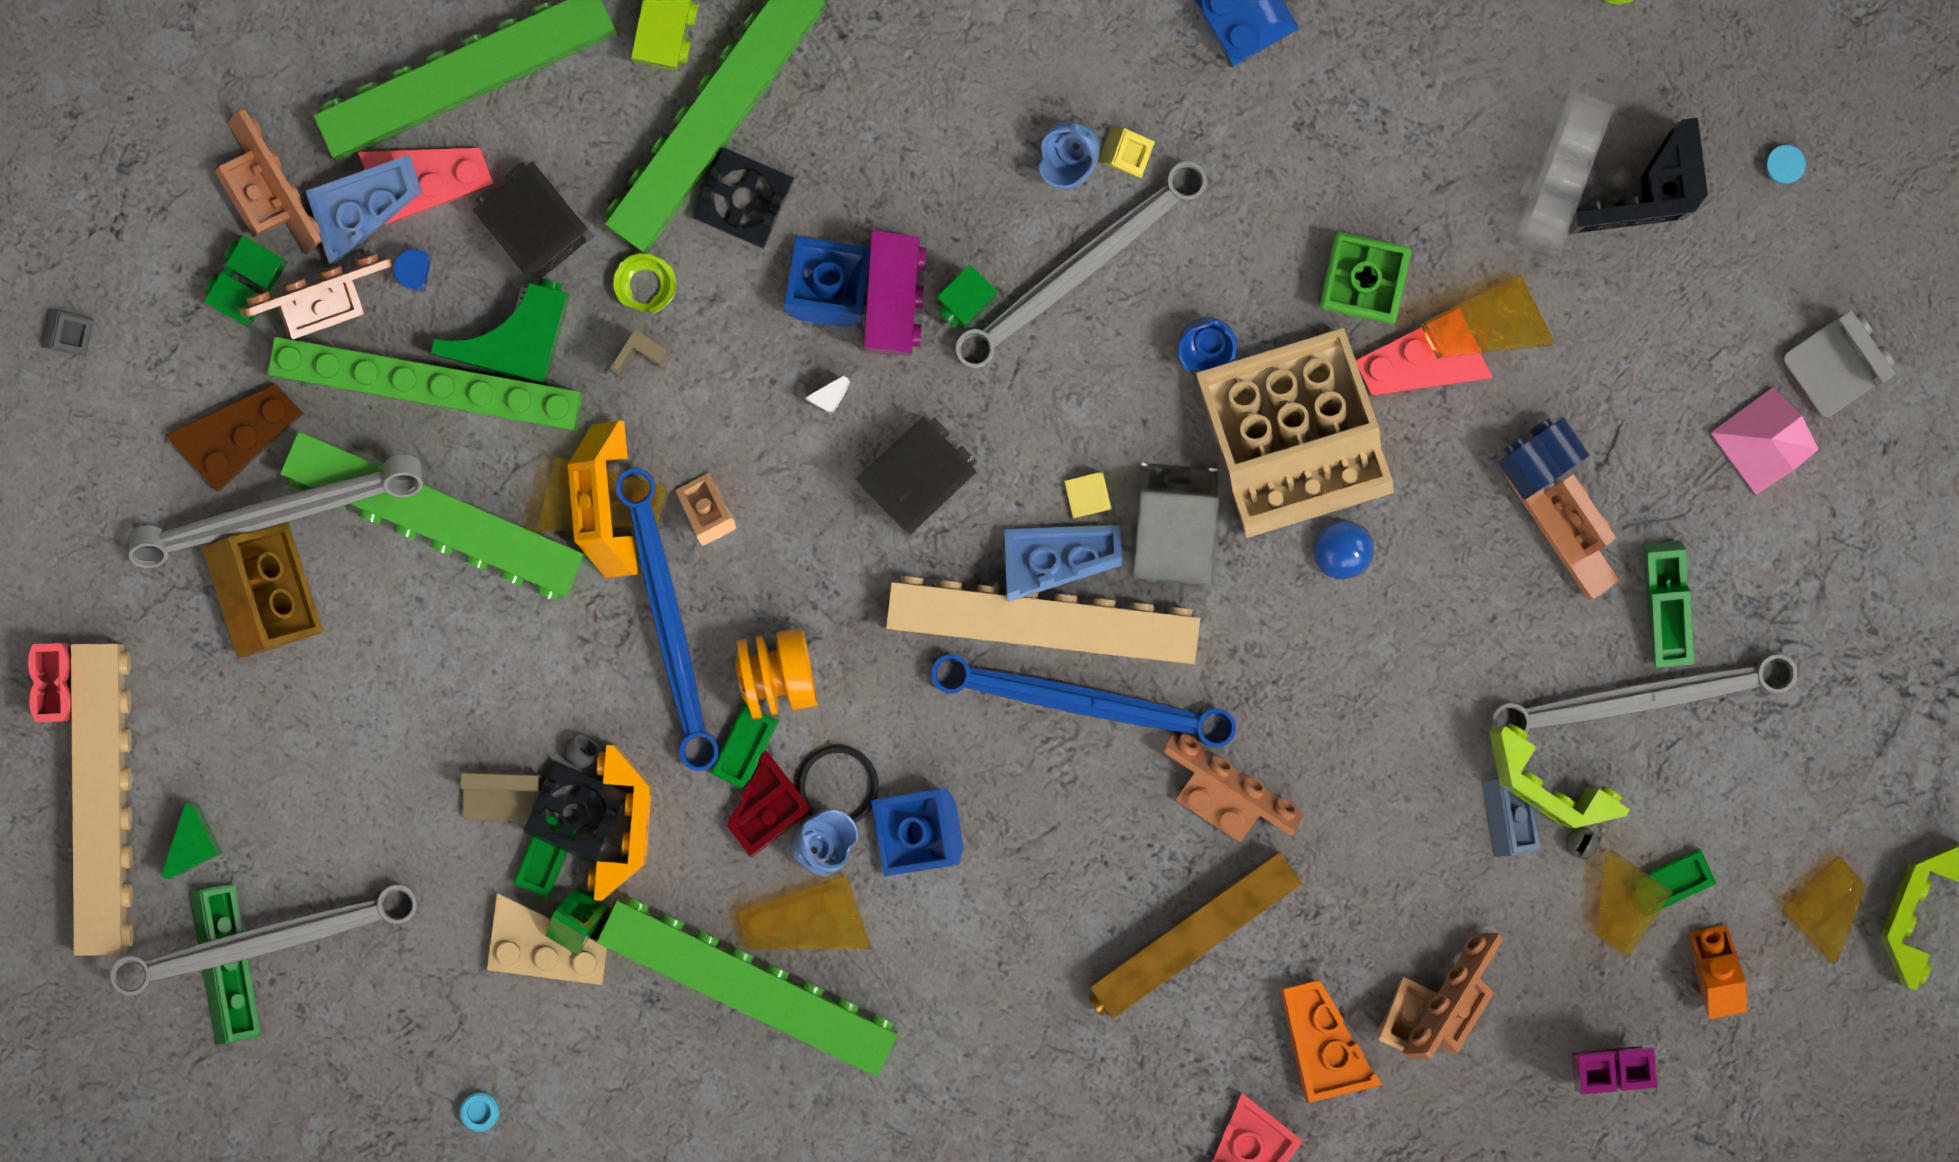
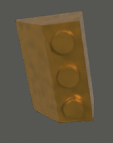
M289 522L231 536L202 548L237 659L266 652L324 632Z

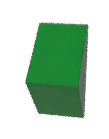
M193 802L185 803L161 877L166 879L175 878L223 854L199 804Z
M576 887L555 910L545 936L579 955L610 906L601 901L594 900L593 896Z

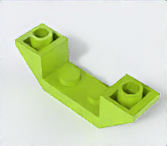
M1511 723L1507 727L1493 725L1490 729L1489 734L1500 785L1562 827L1578 828L1627 816L1630 809L1620 803L1622 797L1605 786H1602L1600 789L1586 787L1574 808L1575 802L1562 793L1555 791L1552 795L1542 788L1544 782L1540 778L1525 770L1521 774L1536 749V746L1526 740L1529 735Z
M1959 842L1908 864L1880 934L1901 986L1915 991L1919 984L1924 985L1928 979L1932 966L1928 963L1930 954L1905 945L1902 941L1904 936L1910 937L1916 925L1917 916L1913 915L1918 900L1923 902L1930 890L1931 880L1927 879L1929 873L1950 881L1959 882Z

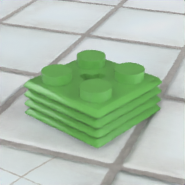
M1337 232L1333 239L1319 307L1323 310L1393 324L1398 315L1412 251L1411 248ZM1364 268L1369 269L1370 276L1375 278V283H1369L1366 288L1360 287V281L1355 279V274H1360Z

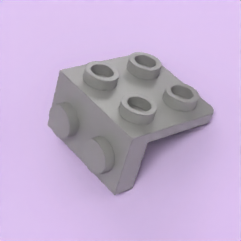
M1852 310L1839 316L1788 351L1783 357L1786 367L1817 412L1824 418L1831 417L1876 385L1882 384L1896 375L1891 368L1895 363L1889 352L1883 346H1876L1869 336L1873 333L1871 326L1861 314L1855 315Z

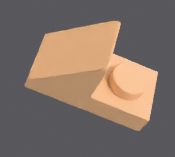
M710 473L675 490L702 546L736 529V523Z
M1403 977L1398 984L1389 1011L1378 1027V1040L1403 1051L1409 1041L1411 1032L1419 1025L1427 1012L1428 1004L1438 993Z

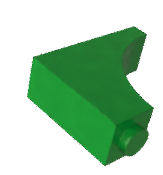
M540 279L539 285L529 283L522 302L502 325L485 335L467 340L450 341L434 338L431 354L440 358L547 385L570 295L567 292L561 291L563 284Z

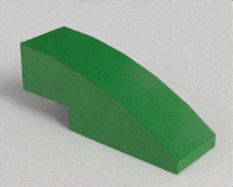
M1681 540L1643 544L1645 586L1654 665L1656 668L1694 664L1691 590L1688 587L1686 548Z

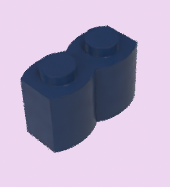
M1564 417L1555 423L1550 418H1547L1530 430L1534 436L1533 438L1526 441L1521 436L1504 448L1507 456L1498 461V463L1523 500L1534 495L1590 456Z

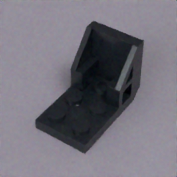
M1698 117L1682 119L1671 128L1639 179L1640 197L1620 199L1619 203L1614 204V207L1605 208L1604 201L1581 204V207L1576 208V212L1567 219L1569 234L1679 221L1693 214L1708 196ZM1662 187L1667 188L1670 194L1665 195Z

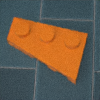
M1320 980L1280 989L1306 1103L1382 1085L1376 1073H1373L1367 1063L1360 1046L1354 1041L1345 1026L1342 1016Z

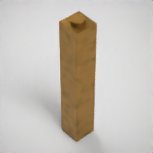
M1279 851L1275 852L1091 983L1089 987L1093 994L1088 999L1100 1016L1108 1012L1110 1017L1114 1019L1302 885V882Z

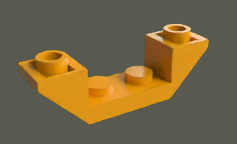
M624 421L591 425L567 464L574 541L605 578L638 575L635 536L613 537L606 462L628 459Z
M606 745V752H599L597 775L604 776L603 784L634 786V792L626 794L625 816L632 817L630 832L623 833L622 855H628V862L599 860L597 861L596 868L589 869L588 891L594 892V900L597 901L604 900L646 864L652 786L617 745Z

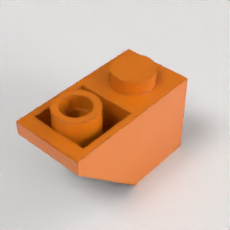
M1723 925L1689 932L1699 991L1708 1019L1747 1012L1746 980L1728 926Z

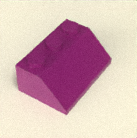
M872 231L864 345L866 353L912 356L913 347H920L922 324H914L915 308L923 309L924 286L917 285L918 270H925L927 247H919V237Z

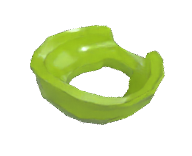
M640 253L629 256L619 264L613 275V290L622 305L652 314L660 311L671 302L676 293V277L672 267L663 259L653 254ZM642 270L654 272L661 282L658 294L649 304L633 300V293L630 288L633 276Z

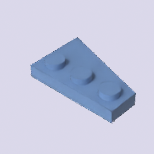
M404 156L306 191L314 219L320 230V238L329 265L339 262L422 193L411 156Z
M1120 525L1004 529L1007 602L1122 566Z

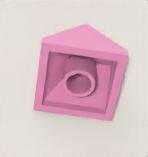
M1773 387L1710 432L1711 436L1755 495L1794 471L1819 450L1803 416Z

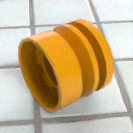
M802 627L778 631L776 634V650L773 651L768 650L762 635L756 636L758 654L751 655L747 638L737 640L738 650L735 662L742 699L747 704L753 720L763 718L761 700L767 699L771 715H778V697L785 695L793 712L818 707L815 684Z

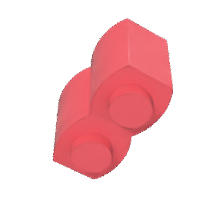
M33 644L28 656V669L34 682L29 697L30 711L34 721H72L70 644Z

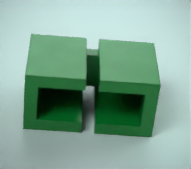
M243 235L240 241L234 240L228 247L223 260L227 261L224 271L220 275L217 273L213 274L204 290V293L208 296L204 302L250 328L258 314L249 317L241 316L238 308L248 304L247 297L258 293L233 279V277L238 272L267 290L272 291L288 261Z
M969 264L937 297V303L940 305L937 309L939 311L938 314L953 329L959 324L966 330L997 299L998 291Z

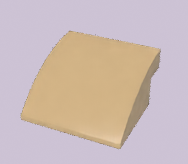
M1344 328L1196 373L1217 449L1246 538L1394 493L1393 480L1381 449L1379 426Z

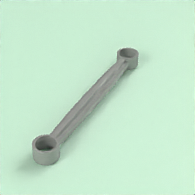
M1190 161L1180 162L1171 169L1168 183L1119 218L1021 296L983 330L972 329L964 332L956 344V353L959 361L965 367L974 370L982 369L989 365L993 360L996 346L1041 315L1094 274L1179 201L1192 202L1201 197L1207 183L1206 174L1202 167ZM1191 168L1198 172L1201 186L1197 193L1183 195L1174 189L1173 178L1178 170ZM972 336L982 337L989 344V354L979 364L969 363L963 359L964 357L961 352L963 341Z
M396 455L384 462L383 471L299 491L266 502L262 501L167 531L156 526H140L129 534V559L136 566L153 568L165 563L168 558V552L263 529L384 492L394 497H410L417 494L423 487L422 465L413 456ZM399 475H409L407 477H396Z
M1769 653L1760 658L1756 666L1630 685L1523 708L1515 702H1502L1492 710L1489 724L1490 728L1496 725L1498 714L1505 708H1514L1522 713L1524 718L1521 729L1528 733L1529 729L1637 713L1762 687L1773 693H1782L1789 690L1795 684L1797 668L1789 657L1779 653ZM1775 659L1784 661L1789 670L1787 681L1779 687L1770 686L1763 679L1764 667L1768 662Z
M393 885L386 888L379 898L375 900L325 910L254 928L147 961L138 957L127 956L118 960L112 967L111 982L113 987L121 994L133 996L145 991L150 982L262 956L330 937L380 920H385L391 924H403L413 917L417 905L416 898L408 888L401 885ZM393 891H402L411 900L410 912L403 918H391L383 909L385 897ZM126 962H136L145 970L144 982L135 990L124 989L116 979L118 968Z

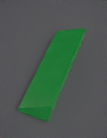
M235 884L191 891L189 893L198 944L243 932ZM248 959L202 970L215 1043L225 1044L262 1036Z

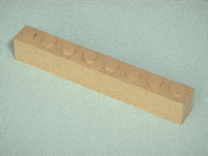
M900 576V583H891L886 629L1195 664L1200 618L1192 617L1193 610L1169 607V614L1153 613L1154 605L1131 603L1130 610L1115 608L1116 601L1093 598L1092 605L1076 604L1077 596L1054 594L1053 601L1038 599L1039 592L1007 602V596L1000 595V587L977 585V592L962 591V583L939 580L938 588L923 586V578Z
M71 644L74 956L123 955L127 953V946L133 945L132 923H127V907H132L133 888L132 884H127L126 869H131L133 863L132 846L126 845V830H131L132 809L131 807H126V791H131L132 772L131 768L125 767V752H130L132 745L131 730L125 729V714H129L131 711V693L129 690H125V675L130 674L131 657L130 652H124V644Z

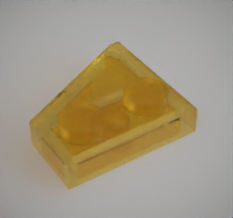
M1610 850L1605 857L1596 935L1626 956H1629L1673 891L1613 850Z
M1837 856L1781 909L1832 964H1835L1842 953L1866 884L1841 857Z

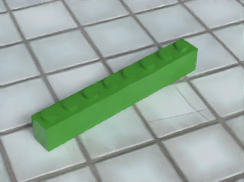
M566 0L553 6L552 2L541 4L531 10L533 16L519 22L517 18L506 20L496 26L497 32L484 38L482 34L473 35L460 43L462 48L449 54L447 50L438 51L425 59L427 64L414 70L411 66L396 70L390 74L392 80L379 86L376 82L363 85L355 90L357 96L344 102L341 98H336L320 106L322 112L313 116L332 158L337 162L617 35L603 1Z
M768 0L760 13L754 10L749 15L741 28L745 31V34L737 44L731 41L719 57L723 64L715 75L709 72L702 79L696 89L700 93L692 106L686 103L673 120L677 124L674 131L669 137L663 134L650 152L655 157L646 169L640 166L628 181V185L632 188L622 200L620 197H617L606 211L605 216L609 219L605 225L611 231L643 254L649 251L720 154L723 147L728 143L826 9V2L824 0Z
M279 337L274 338L268 375L277 379L576 433L578 432L584 394L578 391Z
M298 432L280 474L290 478L287 483L288 486L303 491L383 471V468L307 434ZM425 485L417 494L410 497H394L384 492L349 503L360 508L358 516L379 525L382 518L396 524L394 532L415 540L417 534H421L432 539L429 547L451 555L453 549L467 554L464 562L485 571L488 564L502 569L501 578L520 586L524 579L538 585L536 593L557 601L559 595L569 597L586 558V555ZM345 505L339 506V508L344 509Z
M628 896L626 902L620 899L616 901L597 941L598 944L878 1077L898 1035V1032L892 1029L894 1022L873 1013L871 1019L857 1013L859 1008L857 1004L839 996L836 1002L822 996L823 988L809 981L803 980L802 984L798 985L787 979L789 972L768 963L766 969L752 963L754 958L752 954L735 946L729 952L717 946L718 938L704 931L698 930L696 935L682 929L683 921L666 913H663L660 919L647 912L649 905Z

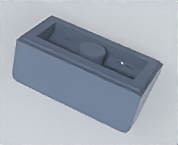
M1499 778L1483 781L1494 855L1496 857L1512 856L1542 850L1535 808L1502 787Z

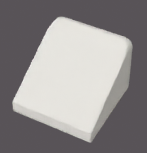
M842 376L805 399L825 412L834 414L850 385V380Z

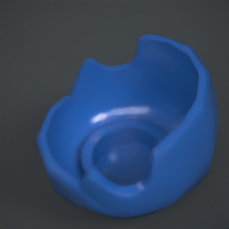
M1207 316L1192 320L1181 332L1177 355L1186 371L1195 370L1201 372L1232 362L1236 356L1238 340L1226 322Z
M1348 520L1334 522L1322 529L1313 544L1314 560L1320 570L1329 577L1338 580L1352 578L1364 573L1375 555L1374 540L1367 529Z

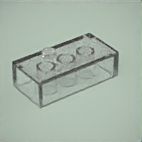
M1572 89L1561 99L1534 174L1527 173L1522 183L1519 195L1525 198L1508 243L1548 258H1553L1561 252L1615 105Z

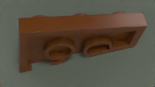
M275 384L169 432L165 436L212 487L220 492L304 413Z

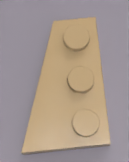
M497 893L487 970L603 985L608 948L598 944L597 940L590 937L580 954L576 955L545 936L551 921L550 918L511 900L507 896Z

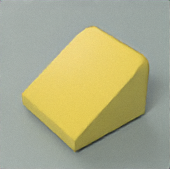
M1112 126L1107 133L1098 162L1142 178L1155 142L1125 128Z
M1103 471L1064 481L1073 519L1111 510Z

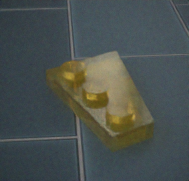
M1521 275L1420 324L1437 359L1478 355L1485 352L1503 350L1504 352L1530 347H1550L1555 344Z
M555 457L536 528L537 533L573 530L567 465L569 461ZM607 471L612 528L633 527L630 508L619 499L616 493V483L620 474ZM627 476L622 482L623 495L633 502L644 499L650 491V484L647 481ZM655 484V493L650 503L656 524L659 525L668 487Z
M847 875L737 912L749 950L872 949Z

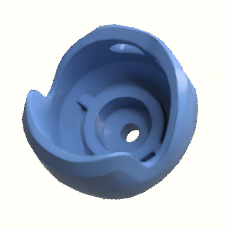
M1059 122L1052 126L1044 135L1041 143L1042 160L1039 163L1041 177L1049 185L1063 190L1073 189L1084 183L1092 174L1099 158L1100 143L1097 133L1075 122Z
M834 808L823 809L811 815L798 828L792 839L791 855L801 867L813 874L823 877L834 874L848 861L850 848L858 839L857 827L846 813Z

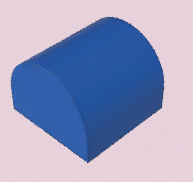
M414 249L401 253L394 264V274L398 282L409 290L424 293L432 259L430 254L426 251Z

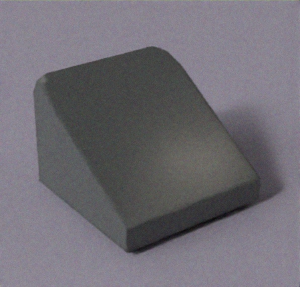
M49 310L41 347L86 357L94 319L62 311Z

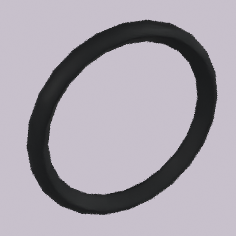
M832 745L821 748L814 752L800 769L797 790L813 810L809 815L815 814L817 811L811 806L805 791V780L811 766L818 759L832 753H844L853 756L865 766L871 781V791L866 804L859 812L850 816L854 823H856L871 811V800L877 799L879 792L877 772L872 762L855 748L845 745Z

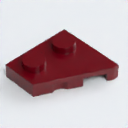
M768 751L762 754L759 760L760 764L751 782H748L738 808L734 810L727 824L729 830L751 858L813 811Z

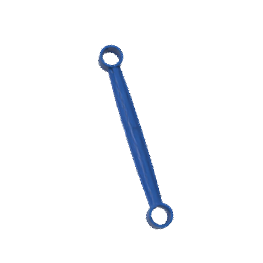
M630 468L624 471L618 478L616 493L619 499L630 508L652 617L669 684L685 736L680 745V757L688 768L695 771H703L713 766L716 762L719 748L716 739L705 731L684 626L667 558L650 503L655 493V481L648 471L642 468ZM629 474H641L650 484L648 495L638 502L628 500L622 493V482ZM696 736L709 739L714 747L712 758L706 764L693 763L686 756L685 747Z
M953 654L940 657L932 667L931 676L934 685L940 691L948 694L957 693L967 688L1065 712L1137 726L1197 735L1200 741L1209 747L1225 746L1233 739L1236 732L1234 718L1223 709H1210L1203 714L1147 700L1077 685L969 667L963 658ZM948 660L959 662L965 671L963 682L955 688L943 686L937 678L938 667ZM1219 714L1227 719L1230 733L1226 739L1220 742H1211L1204 737L1202 725L1208 716Z

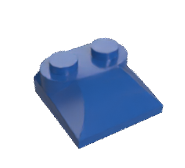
M1194 0L1196 7L1232 68L1299 30L1297 23L1283 0Z
M796 236L784 311L795 319L840 327H848L855 323H860L870 267L871 247Z
M948 788L871 800L884 877L960 864L963 841L956 802Z

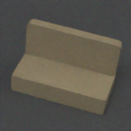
M634 330L610 370L622 378L638 352L665 369L672 355L667 349Z
M461 773L460 789H463V818L528 821L536 798L541 792L542 775Z

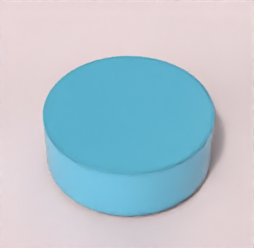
M1782 145L1775 148L1769 153L1765 162V169L1769 178L1781 185H1788L1797 181L1803 175L1806 168L1803 153L1791 145Z
M476 1092L469 1095L460 1107L461 1121L468 1129L476 1132L490 1129L495 1125L500 1115L497 1100L485 1092Z

